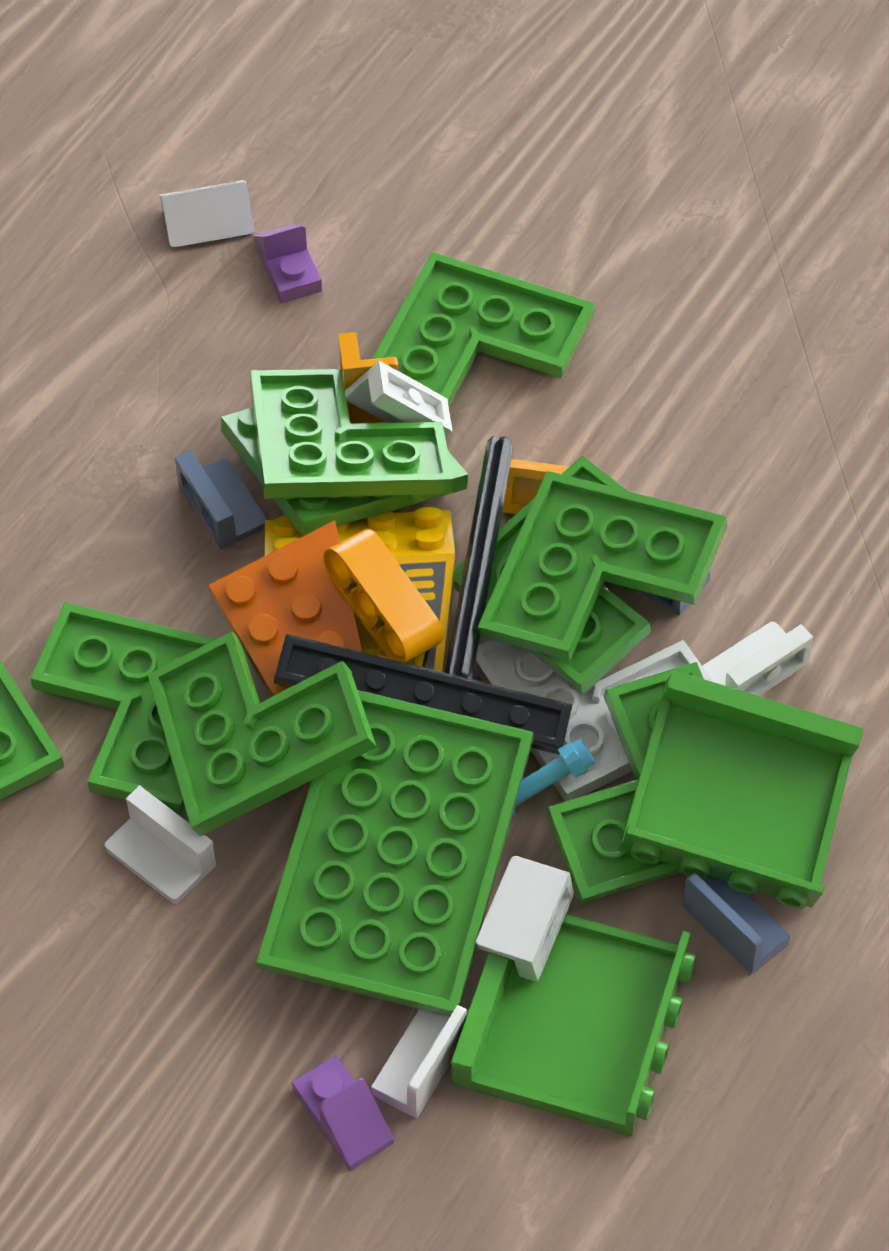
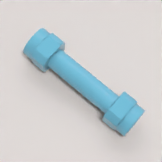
M581 738L559 748L560 757L522 779L515 807L570 773L575 778H578L589 771L588 768L596 764L592 754ZM515 808L512 817L517 815Z

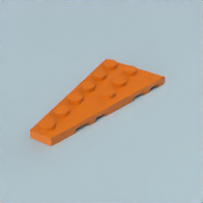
M335 520L208 585L212 598L233 633L241 640L244 652L271 697L288 689V687L274 684V677L286 633L362 652L354 611L329 577L323 563L324 551L339 543Z

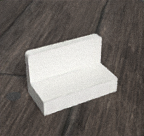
M244 180L159 195L171 247L248 235L255 231L247 182Z
M381 361L375 363L345 390L346 401L386 423L442 422L445 437L452 432L447 398Z
M769 622L704 664L703 668L715 683L760 696L809 664L814 637L802 624L786 634L776 622Z
M139 785L126 798L130 819L105 842V849L108 854L173 904H178L217 866L213 841L205 835L199 836L191 828L190 823Z
M513 856L510 859L476 939L478 948L514 960L519 977L538 983L574 896L570 873L519 856Z
M457 1005L450 1017L419 1009L372 1084L371 1093L373 1097L417 1119L451 1064L467 1018V1009Z

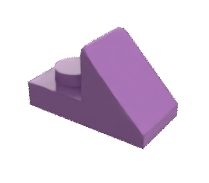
M291 224L253 235L255 247L281 303L322 291V280L308 252L306 228L303 224Z
M336 1055L292 1082L294 1093L350 1171L394 1144V1138L367 1083L363 1078L354 1081Z

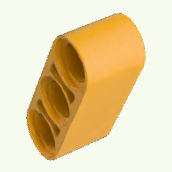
M364 529L324 551L323 563L326 572L388 659L406 663L442 642L443 630L438 618L375 532L370 529Z

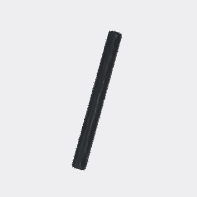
M492 436L486 444L445 673L468 679L473 678L480 639L478 625L485 611L513 454L511 440L505 436L500 438Z

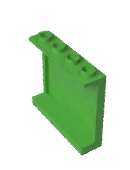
M672 669L663 688L619 848L629 851L634 859L644 863L656 864L662 861L678 866L679 871L687 876L696 873L701 879L710 876L727 881V885L738 892L753 894L759 891L775 896L778 903L790 908L802 909L806 906L812 908L824 891L825 886L820 884L852 756L860 746L864 728Z
M566 914L538 983L519 977L514 960L489 952L451 1061L452 1085L633 1136L638 1118L647 1120L651 1111L655 1095V1089L648 1088L652 1072L661 1074L665 1065L669 1043L662 1042L666 1026L675 1029L683 1002V998L675 997L679 983L689 984L693 973L696 954L688 952L690 932L683 931L679 945Z

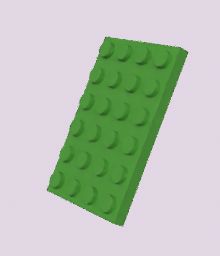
M358 690L377 747L311 781L257 958V967L261 970L450 1017L456 1006H460L477 947L476 939L483 925L533 742V732Z

